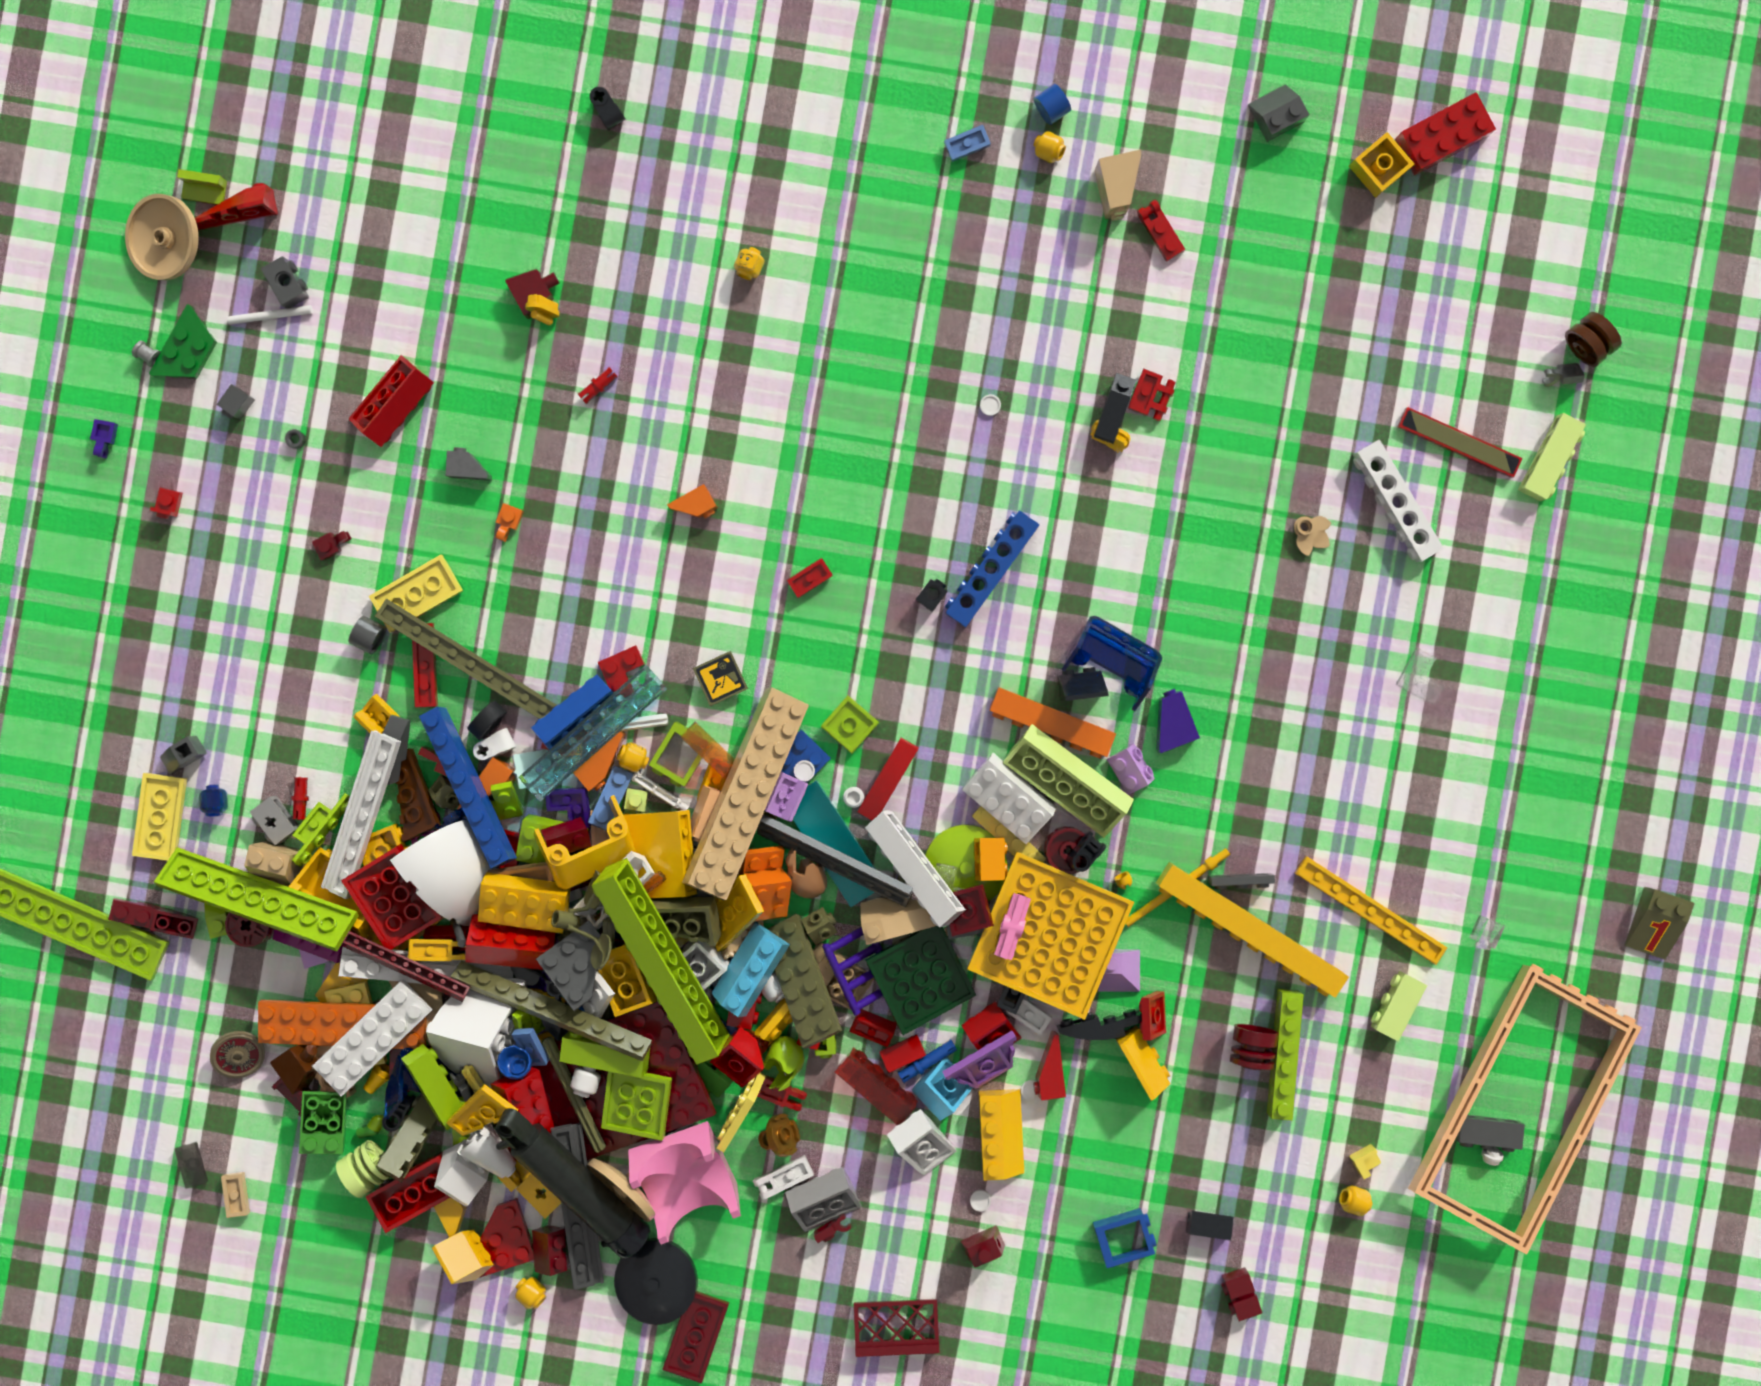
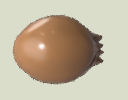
M791 848L786 857L787 875L792 880L791 890L803 898L812 899L818 897L827 888L825 871L821 865L807 858L800 861L799 869L797 870L796 850L793 851V848Z

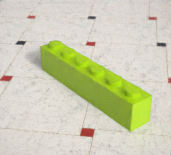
M1277 989L1274 1030L1278 1031L1279 1035L1277 1047L1272 1048V1052L1276 1056L1274 1059H1271L1274 1062V1069L1270 1070L1267 1114L1271 1119L1293 1121L1304 996L1298 990Z

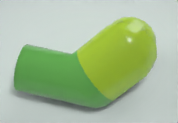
M375 1115L367 1126L358 1128L356 1131L357 1137L365 1138L378 1134L382 1128L384 1115Z

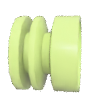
M367 1140L357 1147L354 1153H349L336 1162V1170L341 1182L357 1198H362L372 1191L375 1185H380L384 1180L390 1178L388 1175L380 1172L377 1167L380 1157L385 1152L378 1144L371 1140Z

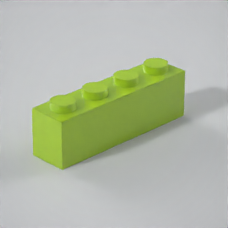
M568 1031L562 1037L559 1062L642 1078L648 1070L650 1049L643 1061H640Z
M422 1044L402 1057L401 1060L439 1123L448 1131L452 1128L446 1124L449 1117L465 1101L461 1096L457 1097L455 1093L458 1091L452 1080L448 1082L445 1077L448 1075V1072L442 1064L438 1065L436 1059L439 1057L432 1047L428 1049Z

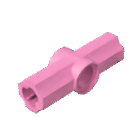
M1013 893L1007 914L1004 915L1001 923L1000 936L994 955L1012 960L1018 939L1021 938L1025 927V917L1031 898Z

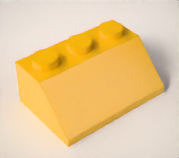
M1136 1025L1125 1031L1126 1036L1115 1039L1152 1101L1170 1085L1167 1079L1170 1077V1074L1165 1065H1159L1157 1059L1160 1056L1156 1049L1149 1047L1146 1042L1148 1040H1143V1034H1141L1140 1029Z

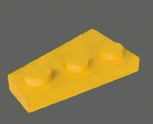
M484 1084L449 1117L446 1124L464 1136L482 1129L484 1125L489 1123H498L505 1109L512 1108L517 1111L518 1109Z

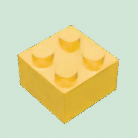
M1386 132L1354 159L1349 167L1376 198L1403 176L1414 163L1391 135Z

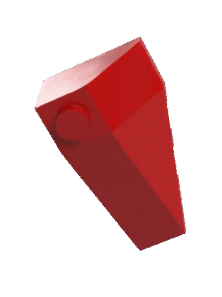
M264 183L253 184L252 187L240 191L195 217L198 230L278 215L274 191Z

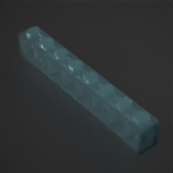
M645 665L518 778L541 802L667 690L666 686Z

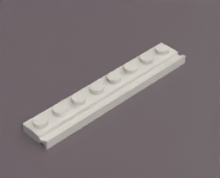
M376 730L370 733L321 888H326L329 892L344 899L351 898V895L341 880L361 867L401 741L386 734H381Z
M342 947L339 976L397 982L404 979L408 983L422 984ZM392 949V951L408 958L407 950ZM461 960L416 962L450 977ZM469 963L500 977L513 978V972L509 966Z

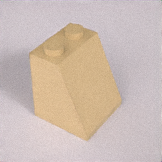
M1141 149L1098 160L1094 171L1105 219L1111 218L1112 221L1122 219L1123 215H1126L1132 201L1141 158Z
M269 841L249 845L244 864L249 873L289 887L303 868V865L299 867L292 862V859L300 849L281 844L274 845Z

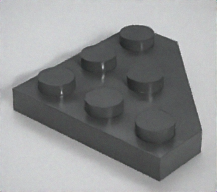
M587 921L578 928L598 939L600 938V934L590 921ZM572 932L536 958L574 1012L592 999L597 972L591 964V952L596 943L594 940L576 932Z

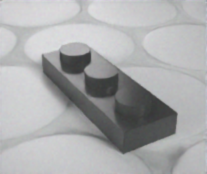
M1272 873L1208 876V884L1214 886V889H1227V885H1235V888L1244 889L1248 888V885L1256 884L1257 888H1267L1269 884H1275V875Z

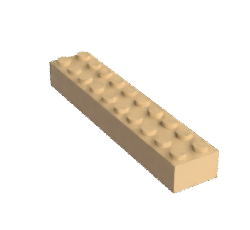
M773 687L764 690L682 883L718 899L727 900L809 707L808 704Z

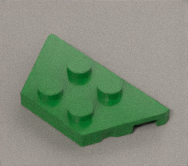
M187 304L149 372L151 376L197 379L217 341L209 333L207 326L196 314L193 306Z

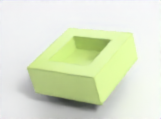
M627 788L624 809L646 812L649 791Z

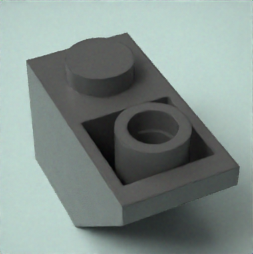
M187 736L170 746L160 756V759L169 774L172 775L206 755L207 752L197 736Z

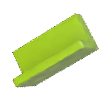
M178 169L177 178L183 181L182 199L215 205L224 201L227 181L220 175Z

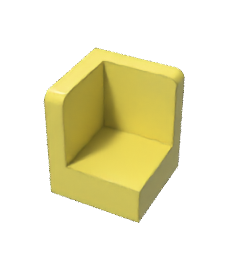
M1371 1144L1349 1155L1357 1172L1363 1179L1371 1176L1370 1169L1381 1164L1377 1155L1378 1152Z

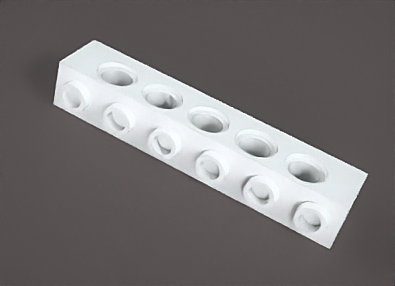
M1380 439L1353 454L1355 466L1358 470H1362L1365 475V483L1374 490L1377 503L1383 506L1387 512L1385 516L1389 523L1394 524L1397 529L1396 535L1398 539L1406 544L1408 556L1417 563L1444 549ZM1372 461L1377 462L1379 465L1377 472L1371 468ZM1383 479H1386L1390 484L1388 490L1382 487L1381 482ZM1394 497L1400 500L1399 508L1392 504ZM1405 515L1409 516L1411 519V523L1409 526L1405 525L1403 522V517ZM1415 533L1421 536L1420 544L1414 541Z

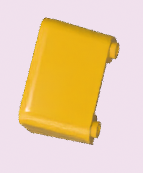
M319 847L289 887L357 911L359 917L350 931L365 938L371 926L353 898L344 899L329 892L326 888H321L332 850H324Z

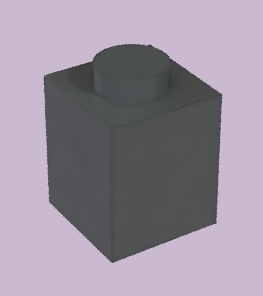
M231 384L217 405L222 408L221 413L232 419L235 417L241 420L255 399L239 387Z

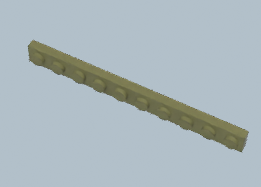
M385 599L376 613L375 617L537 718L545 717L557 706V704L392 601Z
M462 960L450 976L452 979L470 986V989L637 1060L643 1061L652 1045L651 1039L579 1009L574 1012L565 1003Z

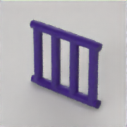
M862 927L830 945L829 943L822 945L827 960L854 1016L861 1013L860 1010L883 997L878 989L856 1002L852 990L869 981L873 976L869 970L854 980L847 982L842 972L873 953L877 954L882 951L880 942L871 944L841 963H838L834 954L836 950L863 936Z

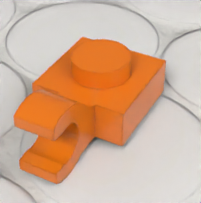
M503 503L496 523L501 526L495 538L506 542L510 529L517 531L524 511Z

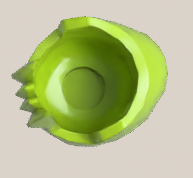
M781 1036L771 1044L767 1053L764 1069L770 1070L775 1065L779 1071L770 1085V1089L777 1087V1089L779 1088L778 1091L788 1088L791 1080L803 1067L805 1059L803 1049L792 1037Z

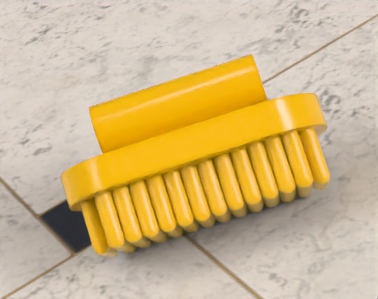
M528 295L525 309L531 312L533 319L546 325H551L553 323L552 318L559 317L558 303L541 295Z
M1096 420L1091 428V438L1104 445L1106 444V446L1117 451V453L1123 452L1131 441L1130 435L1119 428L1114 444L1095 438L1094 434L1099 420Z

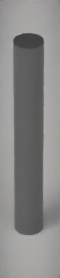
M452 918L450 921L458 946L465 947L466 939L462 927Z

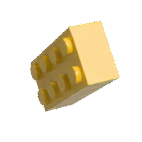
M486 872L480 885L478 922L563 934L564 929L551 925V918L555 910L568 912L570 889H561L552 881Z

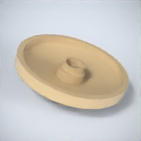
M152 194L141 199L132 209L125 229L126 249L130 260L137 270L151 279L166 281L180 277L193 263L198 249L199 236L195 218L187 205L178 198L165 194Z
M592 1158L586 1165L605 1186L643 1220L650 1222L656 1214L644 1193L638 1187L632 1189L629 1183V1173L625 1175L613 1166L595 1158Z

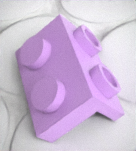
M1134 743L1107 759L1127 795L1148 786L1155 779L1151 767L1145 763L1141 750Z
M781 772L765 811L792 822L808 783Z

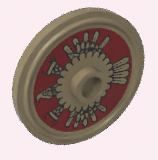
M234 1031L222 1035L214 1042L210 1050V1062L214 1070L229 1078H243L255 1073L265 1059L263 1043H258L257 1036L244 1031Z

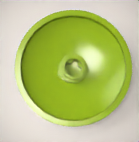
M956 825L945 829L932 840L925 856L952 892L983 884L987 901L989 902L999 893L1004 880L975 881L974 838L995 837L987 830L974 825Z

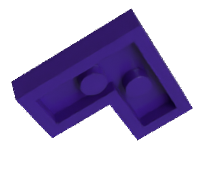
M585 787L547 789L545 791L547 812L567 811L568 821L581 817L589 830L591 829V824H588L590 819L588 790Z

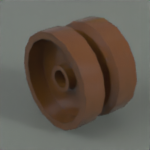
M1597 312L1588 313L1580 320V324H1575L1565 332L1566 343L1578 359L1591 367L1598 366L1606 359L1607 355L1613 354L1622 344L1617 329L1608 319Z

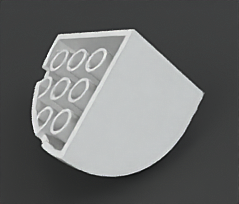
M467 819L455 822L431 833L390 860L406 883L410 881L414 884L416 894L427 905L450 921L453 918L458 925L470 926L472 915L479 912L480 885L486 872L492 869H499L490 868Z
M502 977L527 988L526 980ZM469 989L463 1002L453 997L445 1002L433 1021L428 1024L426 1034L431 1047L439 1059L451 1071L459 1074L460 1067L464 1068L465 1065H472L483 1083L491 1088V1083L504 1076L497 1065L498 1055L506 1047L517 1046L512 1037V1033L515 1030L512 1014L517 1009Z

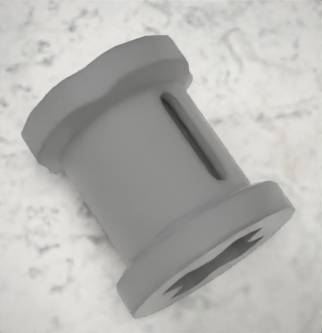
M140 340L133 347L132 356L135 358L139 357L147 362L149 367H153L161 351L153 350L146 345V342Z

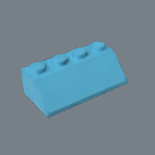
M755 922L729 963L727 971L723 973L712 991V995L721 1006L735 1016H747L790 944L758 922Z

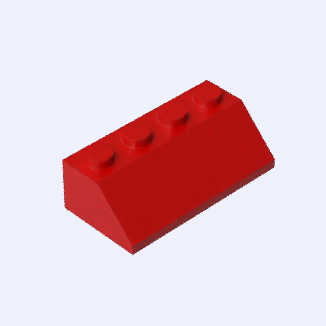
M400 355L349 417V420L362 434L382 447L384 443L391 439L393 432L404 423L407 415L417 407L421 398L431 390L434 382L405 357Z
M443 1151L412 1167L402 1183L392 1178L374 1188L365 1196L385 1233L451 1198L434 1187Z

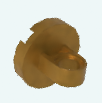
M778 1114L771 1117L766 1125V1130L762 1131L758 1138L759 1144L763 1149H771L779 1157L793 1155L798 1149L796 1148V1143L800 1142L797 1124L794 1120H789L786 1117L788 1116L787 1114Z

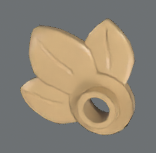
M1316 516L1312 519L1300 517L1295 521L1296 545L1304 555L1309 556L1313 547L1327 548L1330 546L1325 530L1330 527L1331 522L1323 516ZM1302 523L1307 525L1306 531L1301 530Z

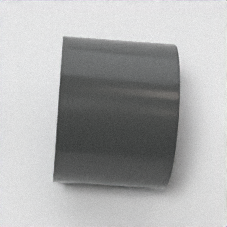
M362 616L354 625L348 642L372 655L381 645L387 628L366 616Z

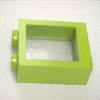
M674 722L649 763V766L653 767L651 771L661 777L663 774L671 778L669 782L679 788L681 785L685 787L705 757L712 742L681 723Z

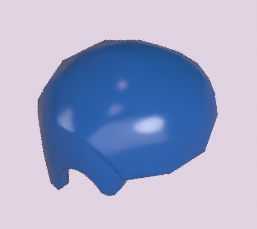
M512 1045L501 1051L498 1055L497 1065L500 1072L506 1078L518 1080L526 1077L530 1072L532 1059L525 1049Z

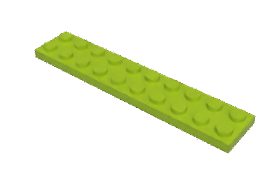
M178 847L154 880L158 887L336 952L359 917L357 911Z
M0 868L1 917L145 979L154 980L170 941L131 924L108 920L109 915Z

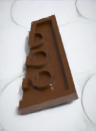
M409 748L407 749L406 760L401 761L399 781L395 783L398 784L397 803H400L401 815L399 819L400 824L403 825L404 833L402 834V842H408L441 826L414 749Z

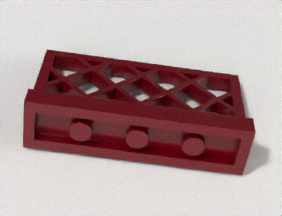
M937 1299L854 1302L856 1357L940 1353ZM933 1304V1314L927 1319L919 1310L923 1305ZM904 1305H909L914 1310L907 1320L898 1312ZM882 1306H888L893 1311V1314L886 1321L877 1313ZM858 1307H867L873 1314L864 1321L859 1317ZM916 1313L926 1321L919 1330L909 1323ZM895 1314L905 1322L898 1331L888 1324ZM875 1315L884 1323L877 1332L868 1325V1322ZM933 1317H934V1325L930 1322V1320H931ZM929 1324L934 1329L935 1338H925L920 1332ZM906 1325L915 1332L911 1339H904L899 1334ZM885 1326L894 1333L890 1340H883L878 1335ZM864 1327L874 1334L869 1341H860L859 1333ZM896 1336H898V1337L900 1338V1340H894V1339H895Z

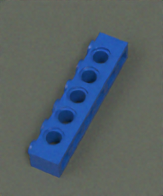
M1020 510L1017 514L1013 512L1007 519L1006 523L1009 525L1005 531L1000 529L994 537V540L997 542L992 548L988 546L984 551L982 563L980 565L976 563L969 574L972 577L969 581L966 582L964 580L958 587L957 591L960 593L956 599L951 597L945 605V608L948 609L945 614L965 628L1040 525ZM1018 529L1021 537L1017 540L1012 539L1009 535L1010 530ZM1003 545L1008 548L1009 553L1007 556L1001 557L998 555L997 548ZM989 562L996 565V572L993 574L987 573L985 571V564ZM976 579L982 580L984 583L983 590L976 591L972 586L973 581ZM967 596L972 600V605L969 608L961 606L960 599Z

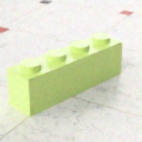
M1565 413L1557 415L1518 490L1538 501L1550 499L1556 490V487H1554L1555 483L1565 473L1566 469L1564 466L1566 462L1570 461L1575 454L1574 447L1576 443H1579L1585 434L1583 430L1586 424Z

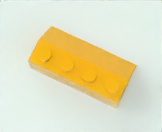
M1020 1089L978 1091L984 1181L1005 1180L1023 1174L1024 1154Z

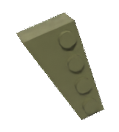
M716 897L651 898L673 938H687L695 943L698 941L708 943L707 945L715 947L722 935Z
M423 1094L421 1097H416L412 1104L413 1110L410 1115L404 1117L400 1125L402 1126L397 1134H394L389 1143V1148L382 1154L377 1163L380 1172L401 1183L438 1123V1119Z

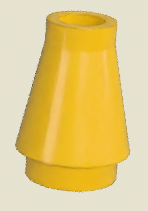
M384 1063L373 1067L367 1082L363 1086L366 1092L373 1094L379 1087L391 1079L389 1076V1065Z

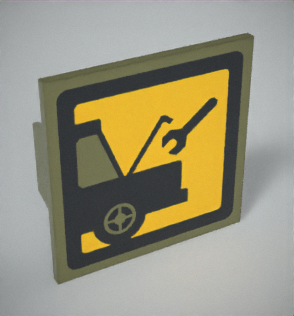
M731 651L693 668L710 706L748 689Z

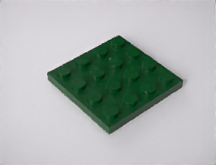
M935 926L917 931L865 960L903 1036L976 996L943 927Z

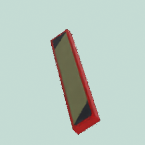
M1409 407L1405 408L1397 426L1510 478H1514L1523 459Z

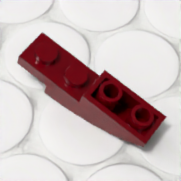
M117 898L113 899L108 918L111 921L150 928L151 931L194 939L199 919L161 906L139 901L136 903Z

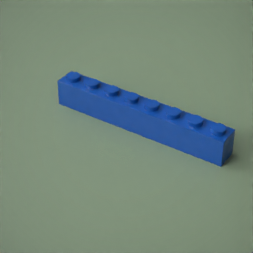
M435 707L420 715L419 718L490 868H499L517 859L445 707Z

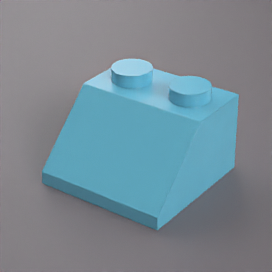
M948 1057L933 1066L912 1089L914 1094L940 1121L953 1114L973 1088L968 1084L958 1083L954 1078L950 1080L945 1078L942 1071L954 1065Z

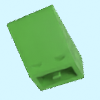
M302 1092L299 1154H343L346 1134L347 1092L342 1097L337 1092Z

